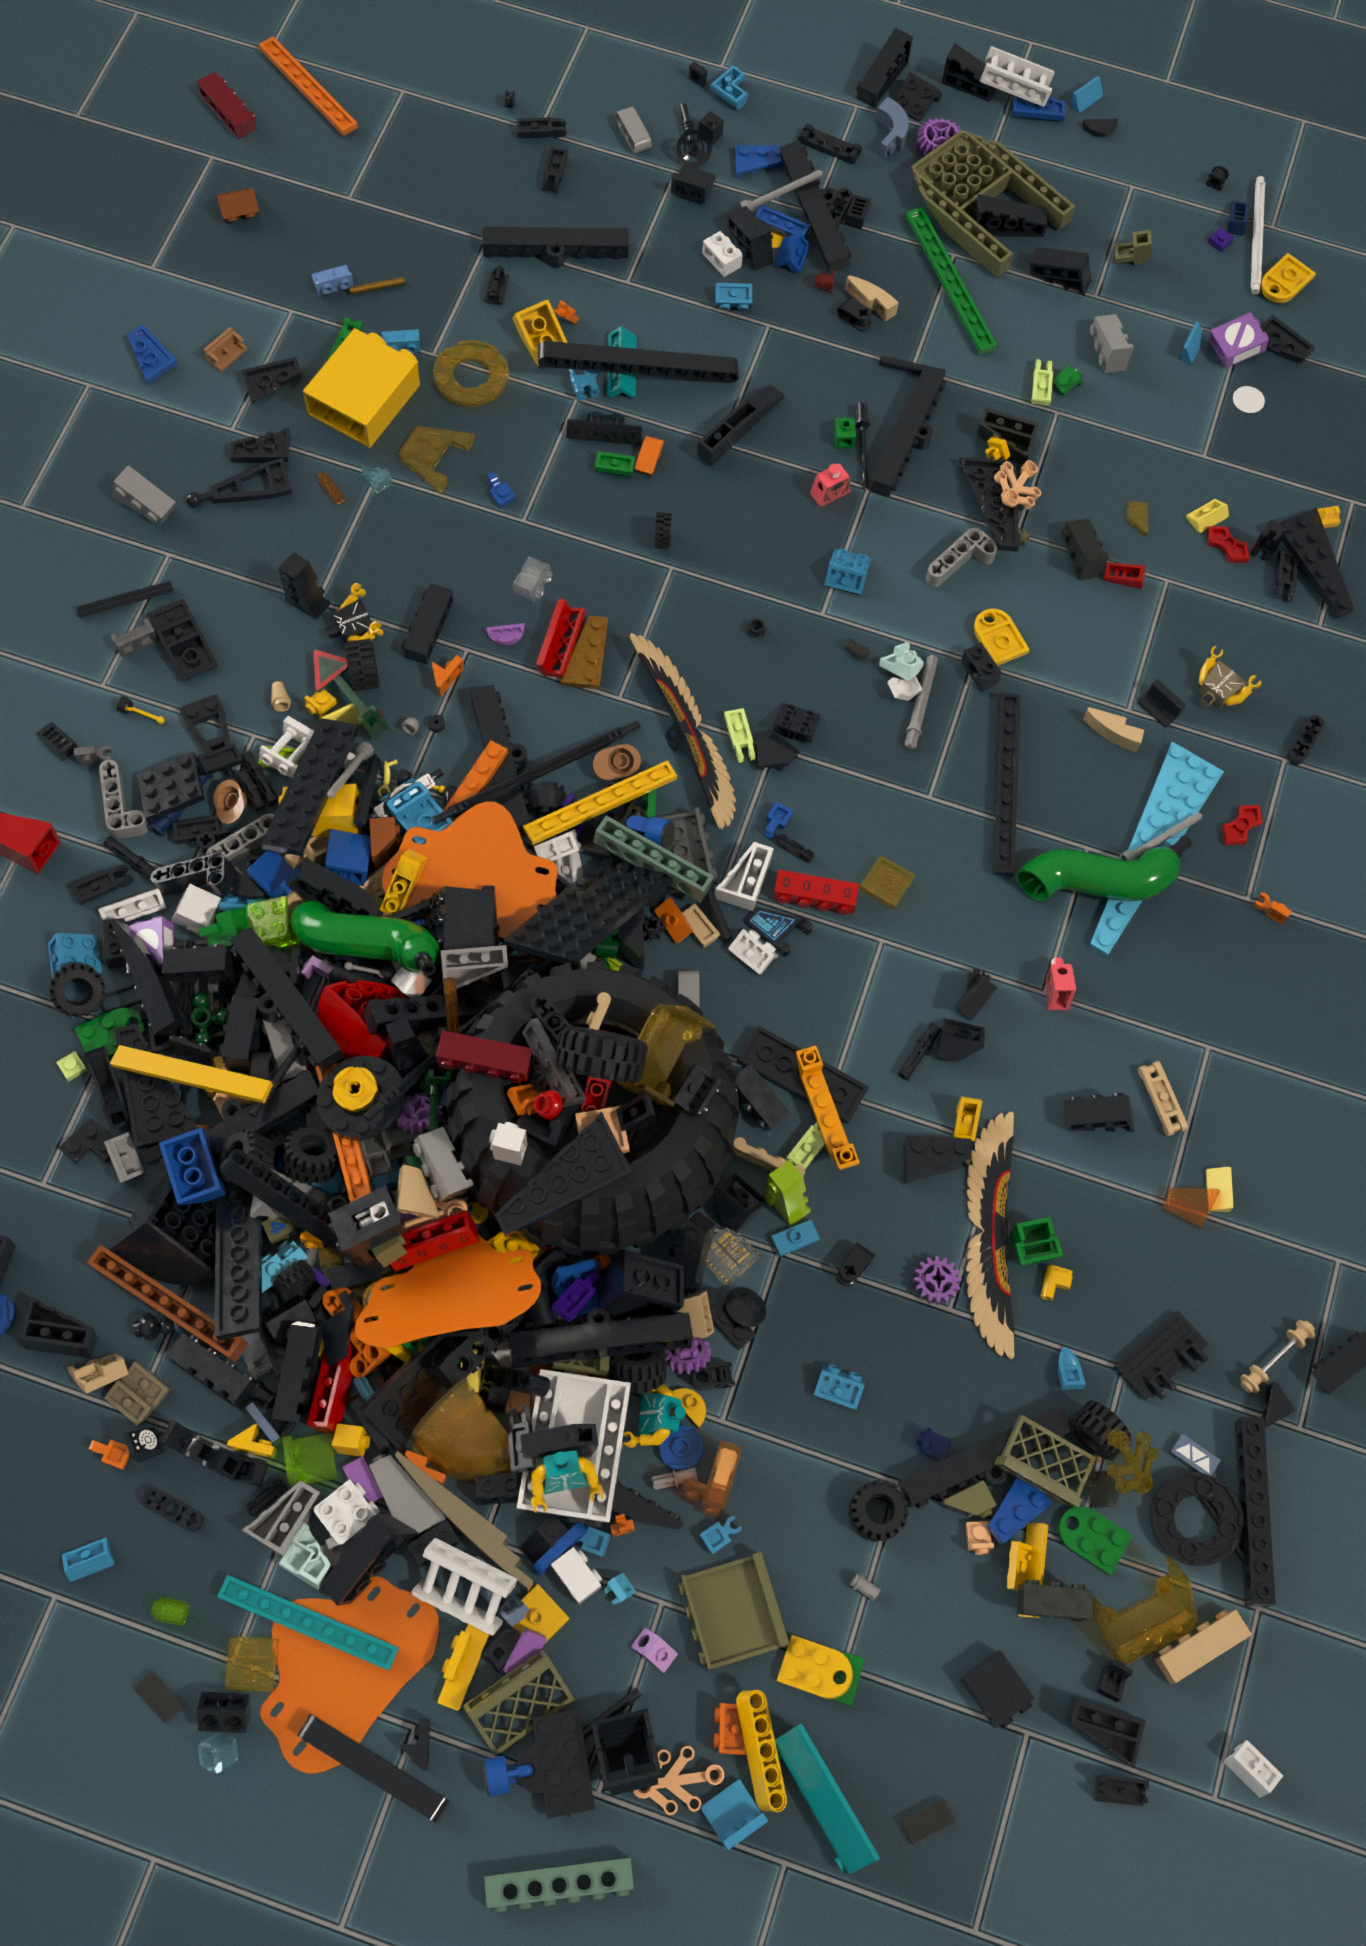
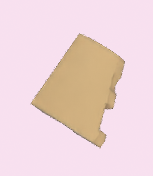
M402 1165L399 1171L397 1211L438 1219L439 1211L423 1171L412 1166Z
M116 1353L89 1360L86 1366L76 1369L74 1365L67 1367L73 1380L86 1394L129 1375L124 1358Z

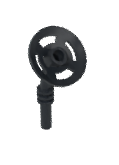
M683 103L680 105L683 117L684 133L677 142L676 151L678 158L683 164L690 167H699L710 158L712 144L704 132L694 130L687 104ZM703 139H705L707 144V152L704 151ZM698 143H701V146H702V149H701V150H699L700 148H699ZM681 144H683V151L686 155L685 157H683L681 153ZM699 155L702 157V159L697 162L690 161L691 157H697Z

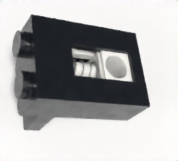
M386 1185L328 1213L331 1220L328 1224L331 1232L337 1236L338 1241L335 1243L340 1254L344 1253L349 1259L361 1257L365 1263L374 1260L371 1252L372 1248L407 1232L404 1220L402 1218L399 1219L394 1206L397 1205L395 1197ZM386 1212L382 1218H379L382 1213Z

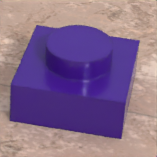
M1220 227L1209 237L1208 243L1222 252L1233 243L1234 237Z

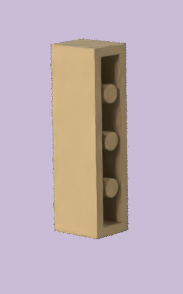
M1227 1609L1215 1615L1217 1620L1210 1624L1206 1621L1196 1627L1198 1632L1191 1636L1190 1633H1187L1177 1639L1179 1644L1172 1648L1171 1645H1168L1158 1651L1160 1656L1154 1660L1170 1685L1182 1680L1252 1635L1237 1610L1231 1612Z

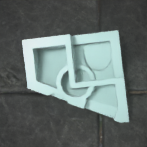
M905 642L895 646L893 654L880 658L879 666L909 681L919 673L924 662L917 656L915 651H910V644Z
M304 1523L292 1540V1545L279 1562V1566L319 1590L326 1578V1574L331 1568V1564L310 1532L309 1526Z

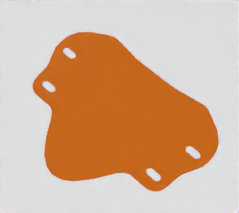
M483 802L464 812L442 831H433L421 827L410 828L403 838L399 851L386 864L382 876L383 890L386 893L394 875L392 870L396 869L400 857L405 851L410 849L427 857L421 876L405 908L421 902L420 900L423 898L425 900L429 899L433 893L445 886L482 890L483 886H495L497 923L500 925L498 936L506 938L512 931L539 911L537 910L538 905H546L556 897L557 866L549 859L531 855L526 851L518 828L511 814L504 806L496 802ZM414 836L425 838L426 843H415L412 841V838ZM535 868H546L549 870V874L537 873ZM431 911V914H428V915H427V914H423V915H426V916H428V917L430 918V917L432 916V911Z
M478 1235V1243L415 1264L411 1270L404 1274L382 1278L373 1286L368 1304L357 1318L355 1334L365 1344L379 1348H391L429 1336L464 1329L503 1325L524 1313L539 1297L541 1281L533 1269L532 1253L528 1249L499 1253L493 1250ZM524 1257V1260L521 1262L509 1263L513 1258ZM395 1284L392 1289L380 1290L384 1285ZM533 1285L529 1290L518 1291L520 1286ZM379 1316L376 1321L364 1322L368 1317Z
M378 1576L370 1578L372 1582L351 1604L337 1606L333 1600L318 1598L291 1601L399 1647L390 1671L273 1622L272 1641L280 1680L276 1689L262 1704L260 1716L264 1724L277 1737L284 1758L292 1767L301 1772L313 1774L341 1765V1763L307 1742L306 1747L298 1756L293 1754L294 1748L303 1740L297 1734L309 1714L314 1715L360 1744L370 1726L400 1689L432 1659L439 1634V1616L433 1605L419 1600V1598L411 1595L412 1592L400 1590L384 1578ZM376 1586L380 1587V1593L373 1601H369L367 1598L369 1593ZM418 1603L420 1605L419 1610L412 1618L407 1617L408 1610L413 1604ZM282 1702L284 1704L283 1709L276 1717H272L270 1712L277 1703Z

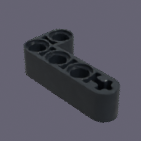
M217 852L157 868L152 872L150 879L163 894L186 890L189 884L196 887L209 884L219 896H226L233 890L234 867L222 853Z
M490 1364L485 1369L477 1398L478 1405L500 1412L506 1407L510 1390L544 1397L550 1389V1380L548 1377L528 1371Z

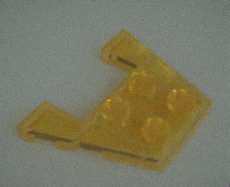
M416 426L399 452V459L415 473L417 472L421 475L427 484H431L435 491L441 494L449 479L448 476L434 471L437 463L450 444L468 451L476 437L473 433Z

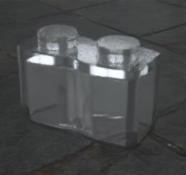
M529 556L512 586L513 594L535 602L537 598L542 596L545 583H549L551 580V565Z

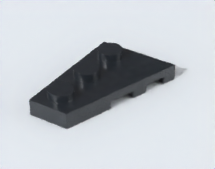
M1274 315L1260 327L1268 335L1269 342L1266 348L1268 351L1303 363L1315 349L1314 345Z
M297 357L241 370L251 404L302 377Z
M290 427L283 428V431L278 433L268 432L263 437H249L231 442V462H269L283 458L284 462H289Z

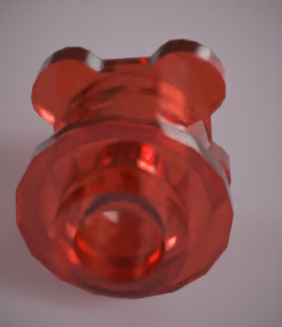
M832 270L831 274L822 273V271L816 274L815 285L818 286V290L826 288L829 289V293H832L835 270Z

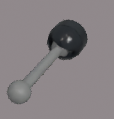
M346 962L344 965L346 970L355 969L378 974L379 979L388 983H392L391 979L396 972L395 967L383 966L379 970L356 966L351 962Z

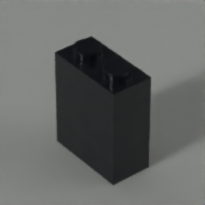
M1001 1650L996 1651L960 1679L993 1728L1001 1726L1003 1729L1014 1721L1012 1716L1018 1711L1020 1714L1026 1712L1032 1707L1030 1702L1035 1699Z

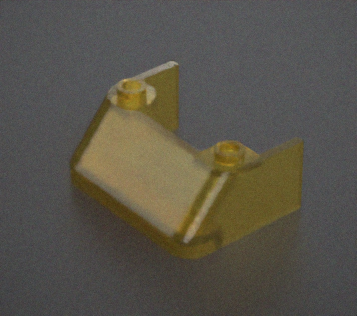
M657 1005L651 1012L638 1037L639 1040L646 1042L648 1046L642 1079L636 1083H617L638 1095L648 1092L651 1101L673 1107L675 1102L669 1099L671 1094L670 1084L666 1082L686 1042L697 1041L702 1034V1028L713 1029L715 1024L686 1006Z
M1170 1556L1166 1557L1169 1574L1160 1577L1156 1581L1154 1587L1155 1595L1117 1614L1113 1607H1102L1093 1596L1095 1622L1117 1661L1128 1665L1189 1633L1196 1627L1198 1618L1190 1579Z

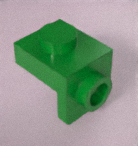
M1069 365L1052 380L1064 396L1078 383L1080 385L1084 384L1081 380L1083 375L1077 368L1073 370Z

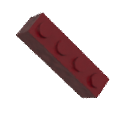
M216 72L197 81L199 94L238 140L256 130V117L253 112L247 110L244 102L237 98L232 88L229 89L225 80L222 77L220 78Z
M442 1030L436 1059L437 1064L446 1069L456 1067L471 1074L481 1072L491 1078H499L501 1076L508 1078L512 1082L521 1083L522 1081H528L533 1061V1049Z

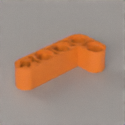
M339 1287L327 1291L323 1295V1305L331 1316L345 1309L339 1295L344 1291H347L348 1294L351 1293L348 1288ZM357 1299L350 1340L359 1352L351 1360L349 1367L355 1377H363L375 1372L392 1353L385 1348L365 1344L357 1338L355 1325L357 1318L364 1309ZM368 1317L364 1322H373L371 1317Z

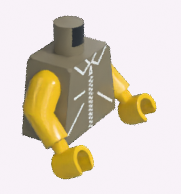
M1214 646L1211 649V657L1207 658L1200 670L1199 684L1201 688L1199 693L1203 695L1200 703L1206 708L1212 703L1218 708H1222L1225 705L1240 704L1252 693L1251 690L1259 688L1262 682L1259 681L1258 684L1253 685L1252 681L1257 677L1253 675L1249 678V685L1247 686L1248 682L1220 660L1215 661L1222 656L1223 649L1219 655H1214L1213 651L1216 648Z

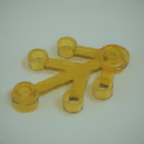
M1115 1428L1108 1436L1109 1445L1120 1449L1128 1464H1111L1107 1470L1109 1477L1118 1480L1115 1489L1122 1494L1128 1493L1130 1489H1135L1137 1493L1143 1495L1152 1488L1153 1479L1150 1475L1152 1461H1155L1159 1456V1450L1149 1445L1151 1435L1144 1431H1140L1136 1436L1137 1443L1134 1455L1128 1446L1129 1437L1126 1432ZM1143 1452H1144V1457H1145V1458H1144V1463H1143V1467H1142V1470H1141L1140 1466H1141V1461H1142ZM1122 1475H1134L1132 1480L1120 1478Z

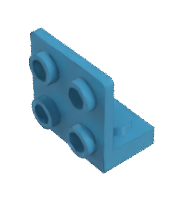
M834 549L824 585L862 595L871 558L865 554L850 553L845 549Z
M56 933L49 941L48 950L52 978L54 976L53 973L61 969L60 966L69 965L68 963L70 962L88 964L101 974L102 967L97 935Z
M737 1780L701 1806L702 1812L726 1850H730L768 1822L766 1816L760 1812L741 1780Z

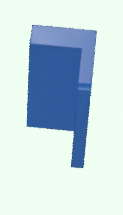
M800 232L783 238L774 262L775 267L787 264L795 274L801 271L810 243Z

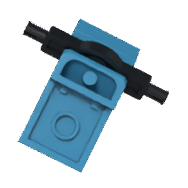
M438 768L431 774L424 773L417 779L411 778L403 784L396 786L391 792L378 799L380 803L372 807L373 812L368 814L366 824H370V819L386 818L389 816L395 817L396 825L400 824L401 832H407L413 827H421L433 831L446 829L453 821L447 818L445 821L434 825L431 818L444 811L428 791V789L435 786V780L444 776L442 770ZM418 836L412 838L415 843H426L425 838Z

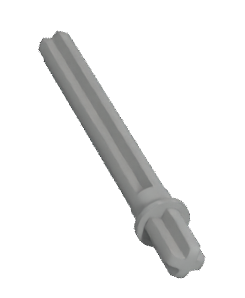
M930 655L926 659L920 682L922 691L917 694L910 725L906 729L905 747L911 750L916 748L918 738L922 734L921 726L938 663V658L934 655Z

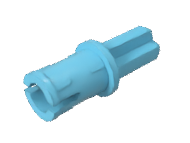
M366 1375L354 1379V1384L362 1396L361 1401L366 1402L376 1391L373 1390Z

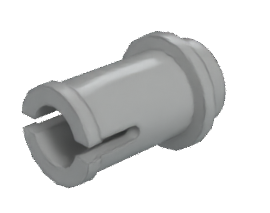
M856 1573L850 1583L853 1587L852 1590H858L871 1599V1601L876 1599L881 1588L865 1579L864 1574L859 1575Z

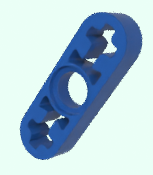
M581 1521L576 1523L532 1566L533 1571L539 1577L545 1574L551 1568L553 1562L569 1551L587 1533L588 1529Z

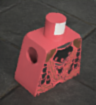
M831 464L828 469L816 475L810 494L821 508L851 492L850 477L841 464Z
M1062 958L1051 960L1046 976L1048 1010H1069L1076 992L1072 965L1064 964Z

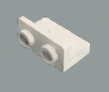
M743 929L728 949L761 975L771 961L779 955L775 952L776 948L768 942L764 944L759 940L760 935L754 930L750 929L748 931Z

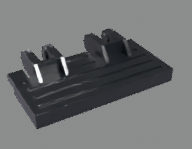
M1177 1311L1113 1368L1144 1401L1152 1395L1146 1386L1158 1398L1164 1400L1167 1394L1154 1379L1158 1377L1170 1391H1174L1176 1385L1171 1377L1184 1367L1177 1358L1179 1357L1192 1372H1196L1198 1366L1186 1353V1350L1189 1349L1200 1362L1206 1363L1208 1357L1202 1350L1209 1344L1186 1318Z

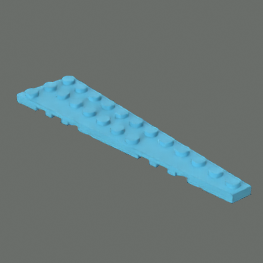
M1172 742L1128 850H1136L1199 812L1224 771ZM1188 828L1153 849L1174 845L1186 833ZM1108 899L1089 947L1107 957L1142 901L1129 902Z

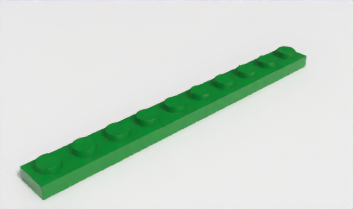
M923 207L907 211L905 217L979 355L996 350V341Z

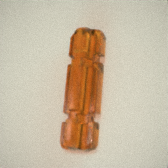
M323 471L317 475L318 481L323 485L330 497H333L336 504H340L345 500L342 492L338 491V487L326 472Z

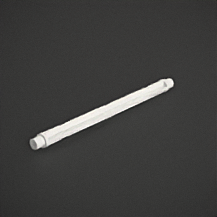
M1263 176L1257 177L1255 183L1250 284L1252 294H1258L1261 288L1266 186Z

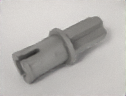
M693 1467L676 1472L672 1470L671 1473L653 1476L651 1481L654 1490L672 1486L678 1488V1485L698 1482L696 1469Z

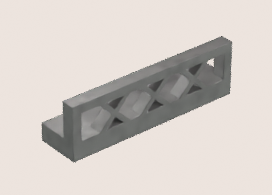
M531 1019L522 1033L529 1047L533 1049V1055L551 1090L561 1094L562 1108L584 1103L586 1097L573 1072L556 1066L557 1045L544 1030L539 1019Z

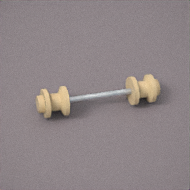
M1298 1320L1296 1322L1297 1329L1295 1331L1289 1329L1286 1332L1290 1342L1262 1369L1252 1365L1250 1367L1251 1373L1249 1375L1243 1374L1240 1377L1241 1387L1248 1393L1256 1394L1259 1392L1258 1385L1269 1382L1265 1372L1290 1347L1295 1345L1303 1349L1306 1346L1304 1340L1315 1337V1328L1311 1323Z

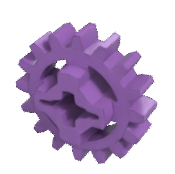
M415 1093L413 1098L408 1095L406 1096L405 1107L397 1121L398 1127H403V1131L411 1129V1134H414L416 1130L423 1134V1130H428L430 1097H427V1093H424L422 1096ZM439 1100V1121H442L443 1108Z
M938 1256L934 1258V1261L928 1257L926 1264L920 1262V1269H916L914 1272L918 1277L913 1279V1283H918L915 1291L921 1290L922 1292L920 1298L928 1297L927 1303H930L933 1299L936 1305H939L941 1300L945 1304L948 1303V1296L952 1299L955 1298V1292H958L961 1288L956 1284H959L962 1278L956 1277L960 1271L953 1270L954 1262L948 1265L946 1257L943 1261H939ZM932 1268L930 1274L924 1275L927 1269ZM935 1276L938 1277L939 1281H941L939 1286L937 1284V1281L933 1280ZM951 1286L947 1292L942 1293L944 1287Z
M693 1337L692 1347L664 1350L666 1351V1366H670V1371L678 1369V1374H681L683 1371L690 1374L691 1370L699 1372V1367L705 1368L706 1362H710L711 1347L708 1340L703 1341V1338Z

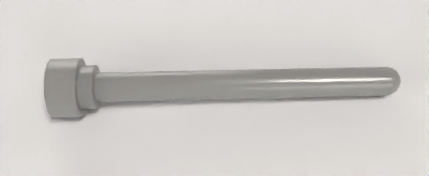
M817 170L753 201H747L746 199L740 202L741 206H747L751 211H754L756 207L822 177L823 172Z
M362 742L356 748L355 758L327 792L329 798H334L360 763L372 756L374 749L371 744Z
M1200 812L1193 814L1136 850H1126L1120 854V859L1127 861L1138 860V857L1146 851L1155 848L1201 820L1202 814Z

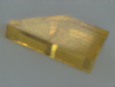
M1129 501L1127 504V521L1132 526L1135 525L1143 536H1146L1148 533V503Z

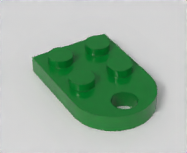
M131 1008L115 1009L74 1028L85 1052L105 1046L110 1058L114 1056L118 1049L114 1029L126 1027L130 1021L137 1020L139 1021L137 1027L143 1037L146 1031L145 1023L140 1021V1014Z
M1084 1506L1069 1509L1062 1515L1058 1523V1535L1062 1544L1108 1576L1113 1573L1133 1535L1096 1511ZM1072 1517L1077 1521V1528L1075 1530H1070L1066 1526L1067 1518Z

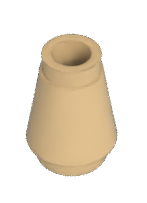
M280 681L274 682L272 684L271 705L278 712L287 711L290 708L291 699L283 683Z

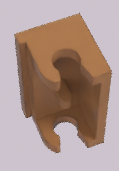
M229 327L203 349L206 362L219 372L224 371L247 351V347L241 343L244 339Z

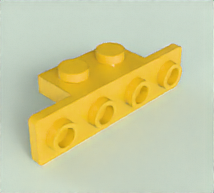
M1028 1523L1025 1543L1011 1541L1009 1571L1007 1574L1008 1589L1018 1592V1585L1026 1583V1580H1039L1040 1585H1043L1048 1536L1047 1524ZM1018 1614V1616L1025 1618H1039L1037 1616Z
M468 1624L465 1632L461 1631L460 1635L455 1636L451 1649L454 1650L450 1659H446L442 1668V1672H444L443 1677L446 1681L438 1699L439 1704L456 1711L461 1709L488 1640V1633H484L480 1629Z

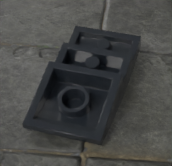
M184 599L147 614L181 682L218 667Z

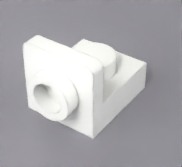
M916 676L909 681L894 677L887 681L894 697L897 699L909 701L922 691Z

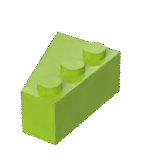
M789 1159L768 1175L764 1198L770 1206L774 1205L790 1227L811 1212L810 1208L806 1205L808 1198L803 1196V1193L806 1191L804 1178Z

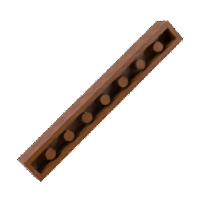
M99 1245L88 1260L87 1264L233 1362H237L249 1345L239 1336L218 1341L215 1337L214 1319L104 1246Z

